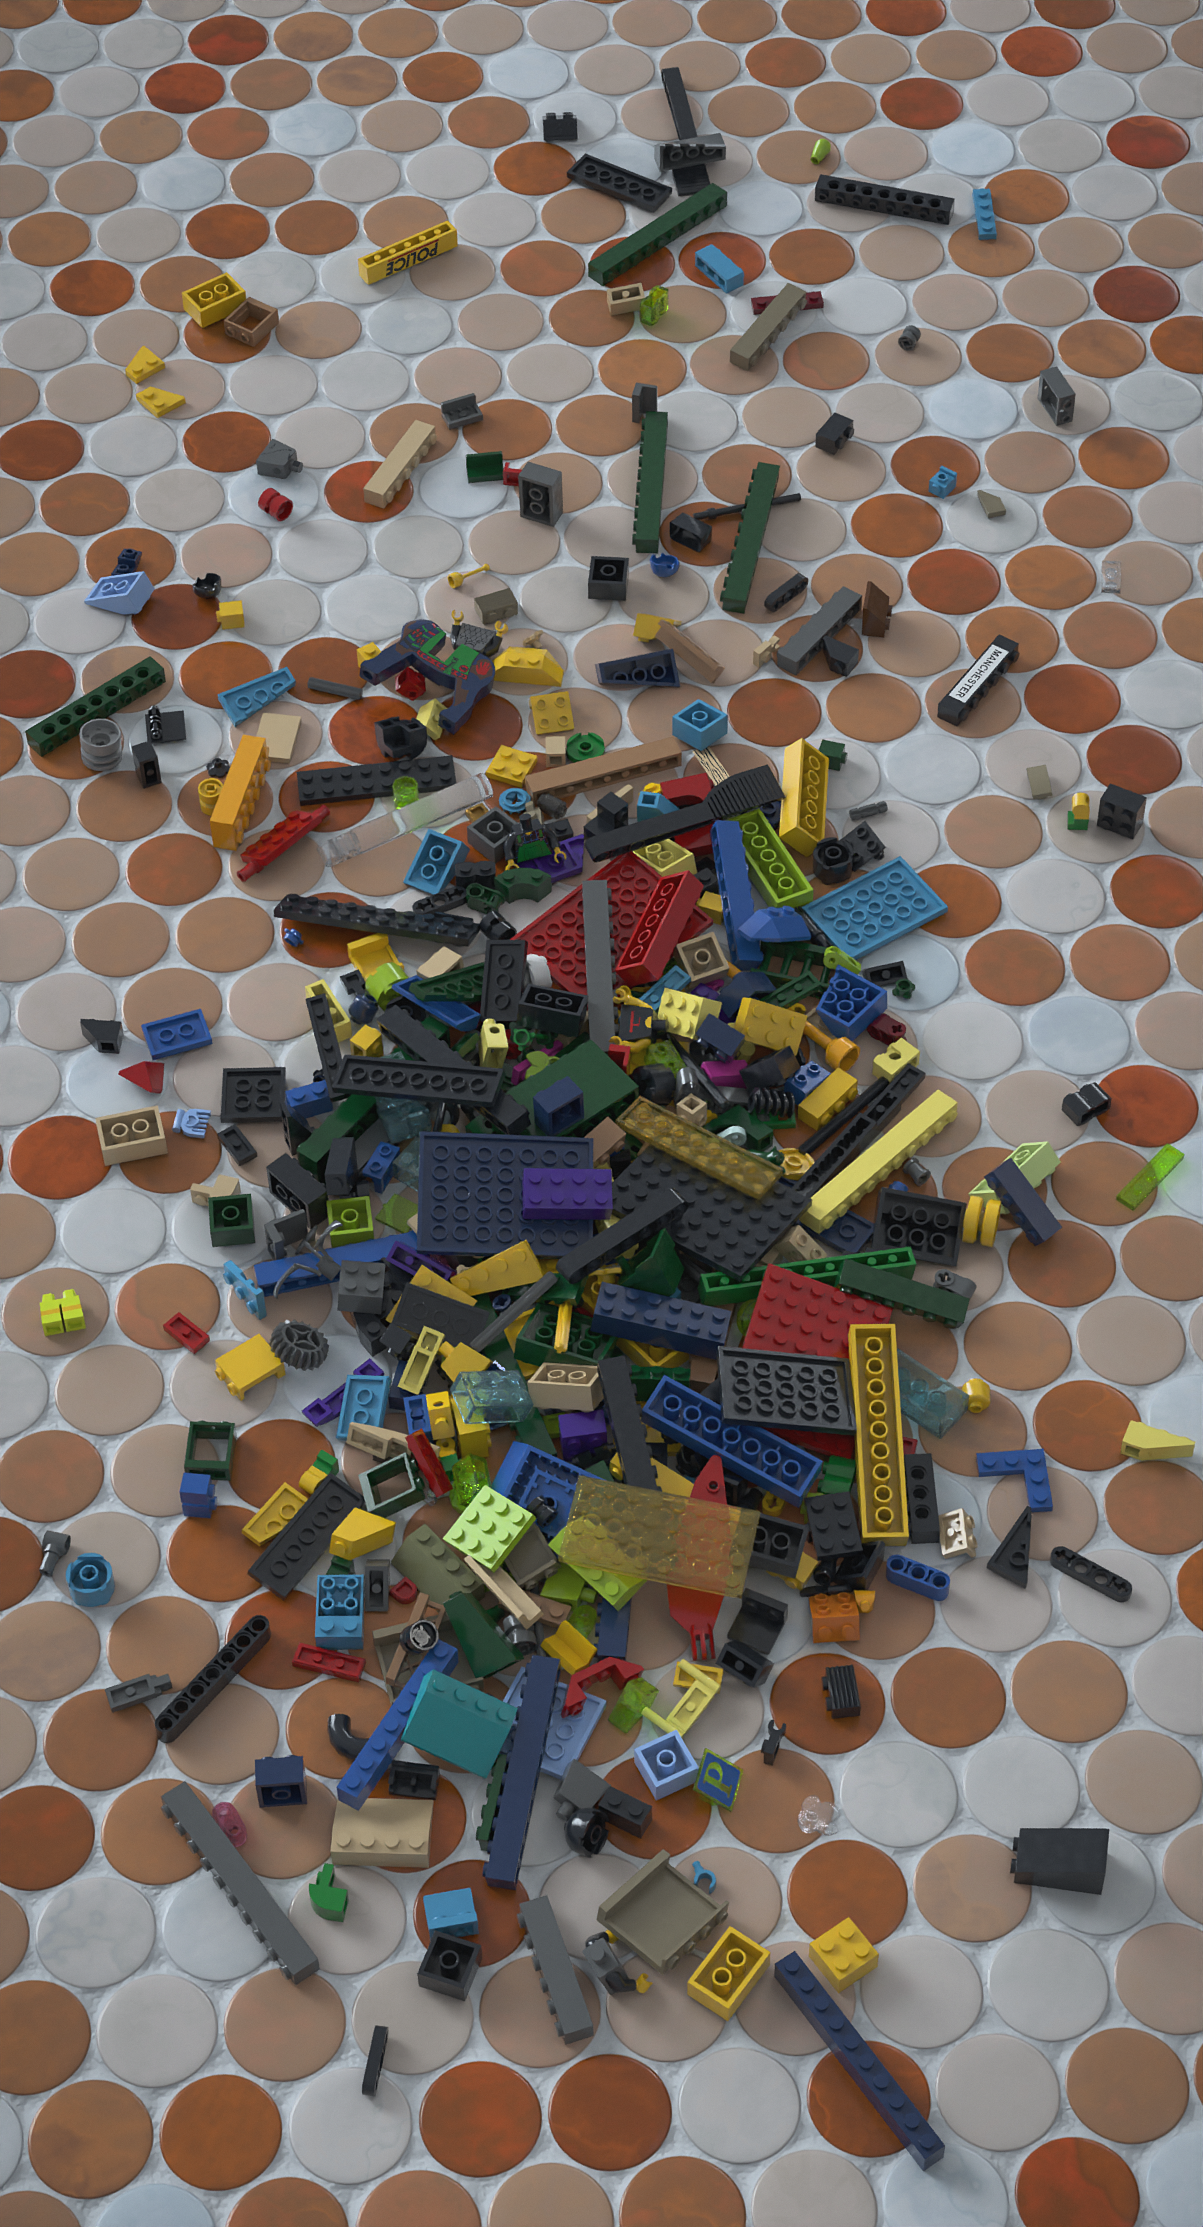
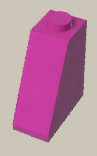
M733 1060L731 1063L727 1061L725 1063L721 1061H705L702 1063L700 1068L716 1086L747 1088L739 1073L741 1069L748 1065L745 1060Z

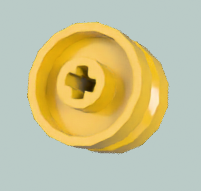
M971 1195L963 1222L962 1242L973 1244L977 1240L979 1231H981V1245L993 1247L999 1223L1001 1201L990 1199L987 1202L985 1211H983V1198Z

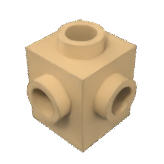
M690 1093L677 1104V1123L680 1126L694 1132L706 1123V1102Z

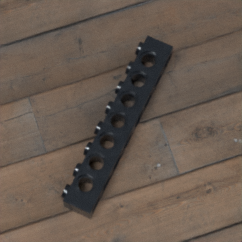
M820 174L815 186V201L945 225L950 224L954 213L955 198L822 174Z

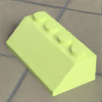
M1049 1142L1022 1143L1004 1160L1012 1158L1033 1188L1038 1187L1042 1183L1041 1180L1055 1171V1167L1061 1163ZM986 1179L982 1180L968 1193L970 1197L971 1195L982 1197L984 1200L983 1207L985 1208L990 1199L1000 1201L994 1190L989 1188ZM1001 1204L1000 1214L1010 1213L1009 1210Z

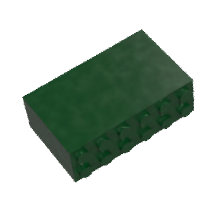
M592 1040L580 1044L569 1054L563 1055L553 1064L547 1065L543 1070L529 1076L526 1081L512 1087L505 1093L506 1095H512L516 1103L524 1105L530 1113L531 1125L519 1134L526 1136H546L534 1123L533 1096L539 1091L552 1086L557 1080H562L567 1076L583 1091L584 1119L554 1137L584 1138L607 1117L618 1126L629 1119V1109L639 1105V1086ZM492 1124V1129L497 1134L505 1135L502 1131H500L497 1127H495Z

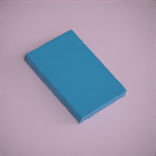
M347 1375L336 1435L338 1440L347 1441L349 1424L351 1422L383 1428L391 1383L389 1376Z

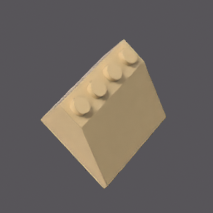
M367 1798L358 1811L338 1800L332 1829V1864L429 1868L434 1801Z

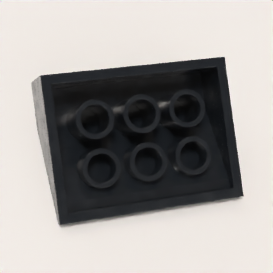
M882 1187L878 1191L871 1248L889 1250L911 1247L914 1258L917 1260L956 1267L967 1203Z

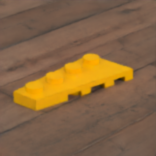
M524 1240L452 1276L450 1280L455 1287L472 1296L534 1283L540 1280L545 1273L528 1241Z

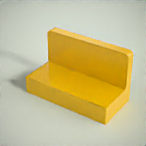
M566 1620L561 1622L554 1635L545 1638L540 1645L552 1658L560 1659L561 1666L571 1675L587 1668L597 1652V1648Z

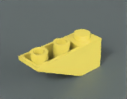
M1131 1420L1123 1438L1120 1453L1141 1461L1192 1457L1195 1441L1187 1437L1168 1433L1163 1429L1147 1426L1142 1422Z

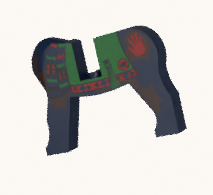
M419 619L409 621L403 626L401 639L397 643L383 650L375 658L361 663L359 676L376 686L407 667L412 666L425 678L438 686L441 685L454 690L453 704L439 713L438 726L454 735L471 717L477 702L491 692L494 684L495 666L488 657L464 644H461L445 662L441 661L436 657V654L445 646L446 633L431 620Z

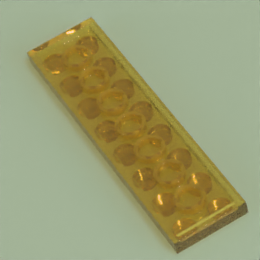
M641 1096L616 1119V1125L622 1130L758 1200L783 1175V1169Z

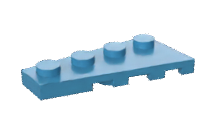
M285 667L218 694V700L234 727H236L294 687L296 680L288 667Z

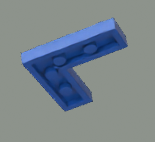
M1044 1449L976 1453L979 1477L1024 1474L1028 1505L1031 1507L1032 1513L1053 1510Z

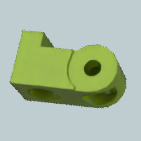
M831 946L825 950L823 962L826 967L836 970L837 965H840L857 975L861 971V964L838 947Z

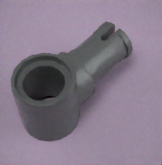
M46 1531L42 1542V1550H44L43 1553L45 1555L39 1569L42 1575L52 1576L57 1560L62 1555L68 1553L71 1543L70 1535Z

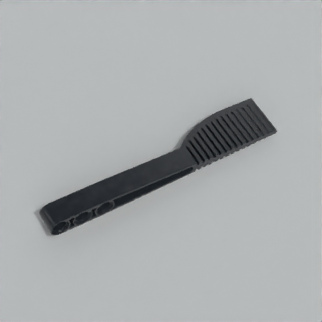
M679 67L661 69L662 83L679 140L698 137ZM705 164L672 170L678 196L696 194L710 185Z
M767 764L724 779L707 794L700 804L593 836L585 841L584 846L592 861L597 863L713 824L716 820L731 818L733 815L736 816L737 814H742V812L745 813L748 810L751 811L752 809L786 798Z

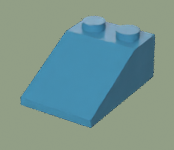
M428 829L403 883L432 895L443 891L456 875L455 864L464 862L470 849L462 841Z

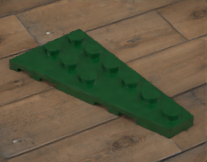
M485 962L411 983L409 991L423 1002L481 1001Z

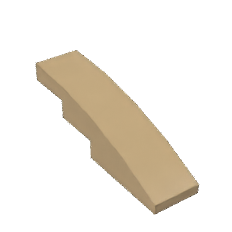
M354 1422L349 1424L347 1444L384 1460L389 1456L394 1458L405 1452L412 1459L415 1458L413 1452L409 1450L405 1439L408 1435L371 1425ZM431 1444V1446H432V1448H433V1450H434V1452H435V1454H436V1456H437V1458H438V1457H439V1452H440V1447L437 1446V1445Z

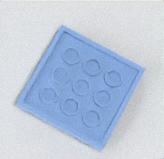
M521 1666L503 1702L516 1708L522 1705L523 1699L520 1698L522 1684L526 1685L527 1681L525 1667ZM562 1682L558 1683L540 1771L560 1780L568 1763L573 1759L578 1761L607 1706L606 1700L584 1692L587 1699L583 1710L576 1716L569 1715L562 1718L560 1714L567 1684ZM516 1715L499 1754L507 1755L508 1750L513 1748L511 1734L512 1729L517 1728L518 1720H516Z

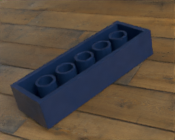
M602 1282L590 1331L717 1360L716 1350L718 1346H724L732 1311Z

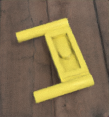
M685 1659L680 1661L678 1667L694 1677L696 1681L667 1719H663L647 1706L641 1712L644 1717L666 1733L677 1730L681 1738H683L684 1734H687L721 1688V1685Z

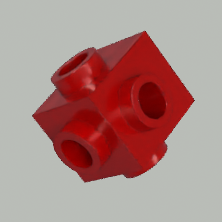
M407 667L395 677L396 692L414 701L426 691L425 677L421 673Z

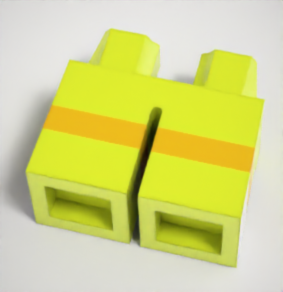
M74 1289L65 1290L61 1299L55 1300L52 1293L42 1296L40 1311L45 1336L64 1333L61 1314H63L66 1332L86 1328L79 1295H76Z

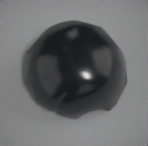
M207 573L204 579L197 577L195 583L192 584L193 592L198 597L204 599L216 597L221 591V576L215 573Z

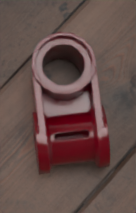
M881 1013L867 1027V1031L872 1038L888 1046L893 1042H897L900 1038L907 1041L904 1036L906 1034V1026L885 1013Z

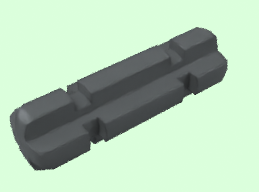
M881 801L877 804L862 806L859 809H851L849 811L851 820H856L860 817L876 815L878 812H886L888 810L887 803Z

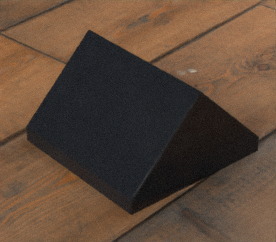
M882 1540L861 1543L863 1554L845 1557L836 1572L833 1582L837 1585L849 1584L852 1586V1591L868 1590L884 1560L885 1543Z

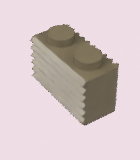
M510 588L474 598L475 611L484 625L518 614V602Z

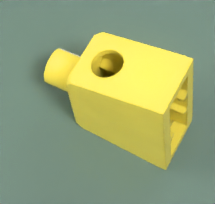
M486 1019L479 1037L481 1039L478 1041L480 1067L502 1069L508 1051L505 1028L503 1024H496L494 1019Z

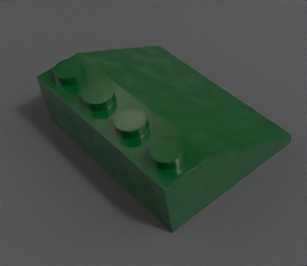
M538 1303L516 1337L514 1359L538 1367L544 1362L597 1366L598 1360L611 1357L619 1337L590 1331L593 1317L572 1311L567 1351L561 1352V1354L557 1353V1350L554 1349L559 1307L548 1303Z

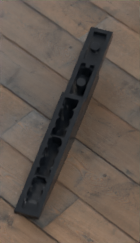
M908 1063L863 1114L859 1113L791 1189L811 1198L849 1166L901 1111V1105L925 1079L926 1073Z

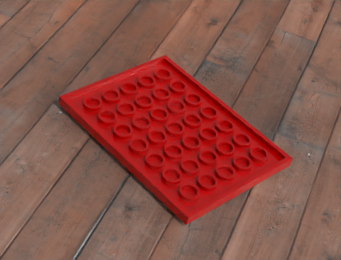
M633 851L617 856L587 879L607 880V888H611L612 900H608V905H612V917H609V921H613V934H610V938H614V951H611V955H615V968H611L612 972H615L660 877H662ZM581 884L510 940L528 941L527 955L535 954L545 957L550 970L551 980L563 991L587 995ZM695 905L677 944L700 936L713 925V919ZM616 973V985H612L613 990H617L623 985L629 987L630 990L635 987L629 986Z
M769 1263L766 1267L742 1348L849 1359L848 1333L850 1324H889L893 1309L854 1294L844 1293L838 1288ZM761 1427L781 1439L819 1453L847 1459L851 1458L854 1447V1436Z

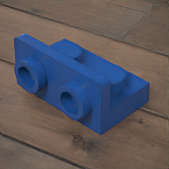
M381 1141L363 1169V1175L372 1178L375 1192L383 1194L400 1166V1148Z

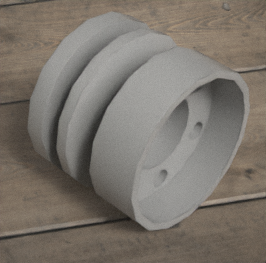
M99 718L91 720L81 727L79 734L83 764L96 771L111 770L118 766L122 760L121 731L119 726L111 720Z

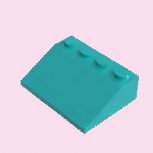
M433 1669L423 1677L401 1741L486 1779L507 1738L518 1708Z

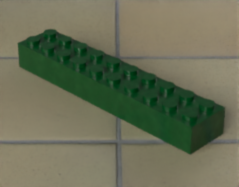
M430 1015L424 1021H421L427 1031L431 1030L438 1040L445 1041L449 1048H451L450 1032L447 1025ZM399 1047L395 1048L388 1057L390 1059L415 1061ZM351 1094L346 1101L340 1103L338 1109L332 1115L327 1116L324 1123L318 1129H315L305 1142L298 1146L296 1151L301 1167L306 1171L309 1170L319 1183H322L325 1177L332 1139L354 1137L356 1141L398 1099Z

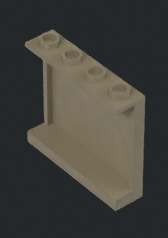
M445 1613L438 1630V1639L458 1649L459 1661L449 1677L483 1692V1677L475 1678L448 1614ZM438 1615L426 1617V1619L432 1621L437 1619ZM408 1622L372 1631L375 1650L391 1706L402 1689L386 1684V1675L399 1646L400 1634L406 1628ZM408 1654L410 1664L420 1661L422 1657L421 1654ZM408 1670L401 1673L398 1681L407 1684L412 1677L411 1671Z
M664 1849L599 1906L596 1919L662 1975L669 1968L671 1970L674 1969L685 1953L689 1955L696 1947L697 1942L701 1939L705 1940L717 1924L721 1925L728 1917L727 1910L729 1906L727 1900L722 1905H719L669 1864L670 1854Z

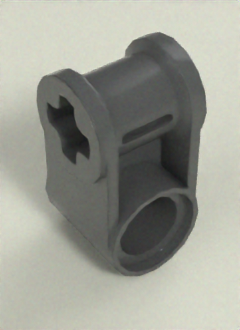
M947 1269L938 1270L935 1274V1282L933 1284L935 1288L940 1289L941 1286L942 1290L970 1299L977 1288L972 1280L959 1276Z

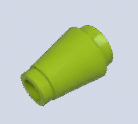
M819 139L815 142L810 158L813 164H819L831 151L830 142L826 139Z

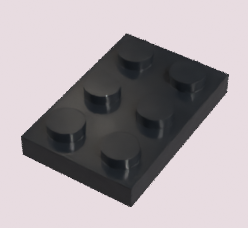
M849 1491L804 1498L817 1561L863 1554Z

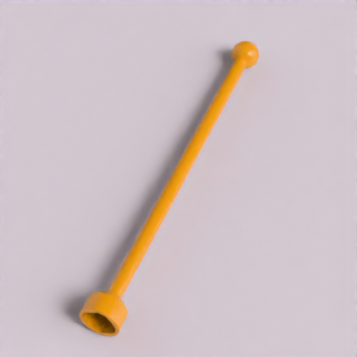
M726 960L729 966L727 976L733 980V977L742 971ZM806 1020L803 1033L825 1049V1063L834 1070L839 1067L847 1072L856 1063L860 1055V1047L847 1037L832 1040Z

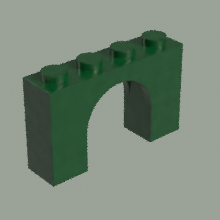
M738 1104L688 1135L709 1146L708 1141L710 1138L732 1126H740L746 1131V1142L743 1145L749 1150L754 1149L764 1152L773 1146L774 1130Z

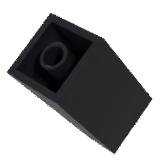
M1020 1828L1019 1837H1014L1012 1851L1017 1852L1016 1859L1011 1860L1010 1873L1015 1874L1014 1883L1101 1895L1106 1874L1110 1829Z

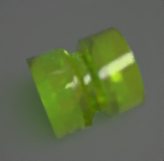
M408 776L397 778L392 785L394 807L403 814L413 813L419 808L418 783L414 778Z

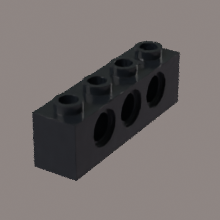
M932 1453L904 1454L907 1515L909 1516L908 1530L909 1535H911V1544L939 1543L940 1525Z

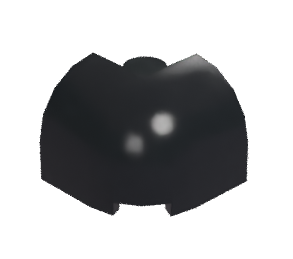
M399 716L374 722L377 744L385 758L389 756L401 758L406 755L412 760L424 751L427 745V727L415 718L400 720Z

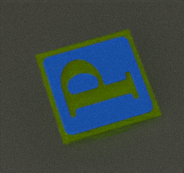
M705 1748L693 1790L701 1794L699 1796L701 1800L712 1806L719 1805L731 1812L743 1769Z

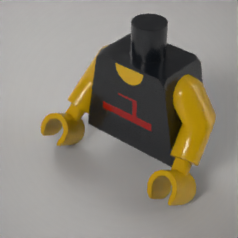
M621 988L615 991V993L621 995V998L614 996L613 1001L615 1003L623 1001L624 1004L621 1005L619 1037H611L610 1043L630 1046L631 1053H639L657 1042V1032H668V1020H658V1015L652 1006L631 995L626 996V992Z

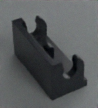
M392 1760L388 1784H390L389 1795L436 1800L440 1781L439 1766Z

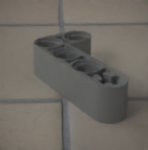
M685 1067L678 1071L675 1078L676 1090L672 1091L676 1109L677 1104L692 1093L706 1102L707 1110L715 1114L722 1115L738 1104L747 1110L750 1096L747 1089L716 1086L730 1102L729 1106L722 1110L701 1085L698 1084L697 1075L693 1068Z

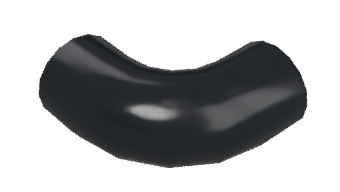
M334 1714L328 1717L327 1731L331 1745L338 1754L354 1761L369 1738H358L353 1735L351 1731V1718L348 1715Z

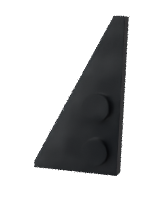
M1026 1506L987 1563V1569L1026 1589L1028 1583L1032 1511L1029 1506Z

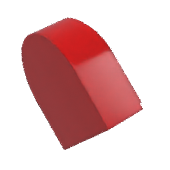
M405 1576L389 1590V1595L401 1604H410L417 1598V1587Z

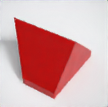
M143 1061L120 1070L118 1075L151 1093L161 1094L163 1090L164 1063Z

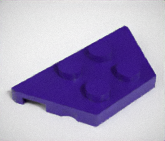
M580 834L559 842L561 845L560 850L566 854V860L564 855L559 853L556 856L558 860L556 862L554 859L555 852L552 850L553 854L516 863L514 860V864H517L519 868L540 869L551 875V883L582 873L584 835Z

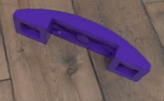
M369 1358L353 1371V1375L383 1376L384 1371ZM346 1382L323 1400L317 1398L302 1410V1414L316 1427L339 1417Z

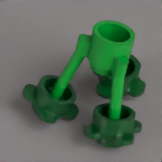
M511 1022L509 1025L511 1029L510 1040L519 1045L518 1050L522 1052L517 1057L518 1063L526 1060V1055L535 1051L534 1049L525 1050V1047H529L532 1044L534 1038H536L537 1044L544 1045L546 1049H552L555 1038L558 1037V1033H546L543 1030H539L537 1034L534 1032L530 1033L523 1026L516 1025V1022Z

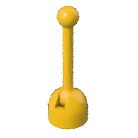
M484 564L481 568L464 575L458 572L448 574V583L453 589L462 585L464 578L483 570L488 571L490 566L489 564Z

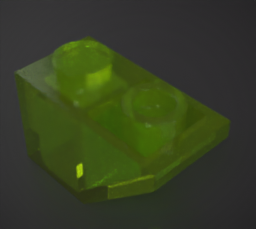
M642 1677L628 1681L608 1721L625 1734L628 1733L643 1717L641 1714L646 1706L648 1708L651 1707L660 1690Z

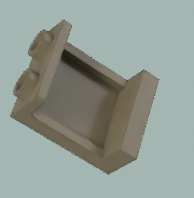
M536 1521L533 1522L504 1560L515 1578L516 1584L522 1590L533 1589L538 1585V1581L544 1577L550 1578L558 1572L557 1569L562 1567L553 1550L548 1546L549 1543Z

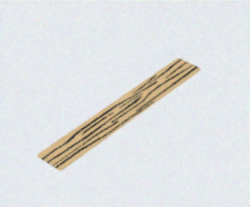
M709 746L702 751L698 749L693 750L694 755L715 785L730 777Z

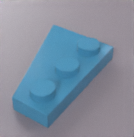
M231 1260L224 1263L225 1273L223 1277L228 1285L232 1284L237 1297L246 1302V1307L251 1314H255L259 1320L265 1318L267 1313L263 1290L261 1288L256 1289L254 1282L251 1279L247 1280L243 1271Z

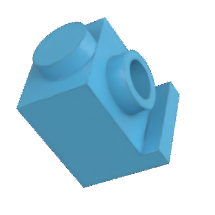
M941 466L940 470L929 480L928 492L944 499L956 487L957 473Z

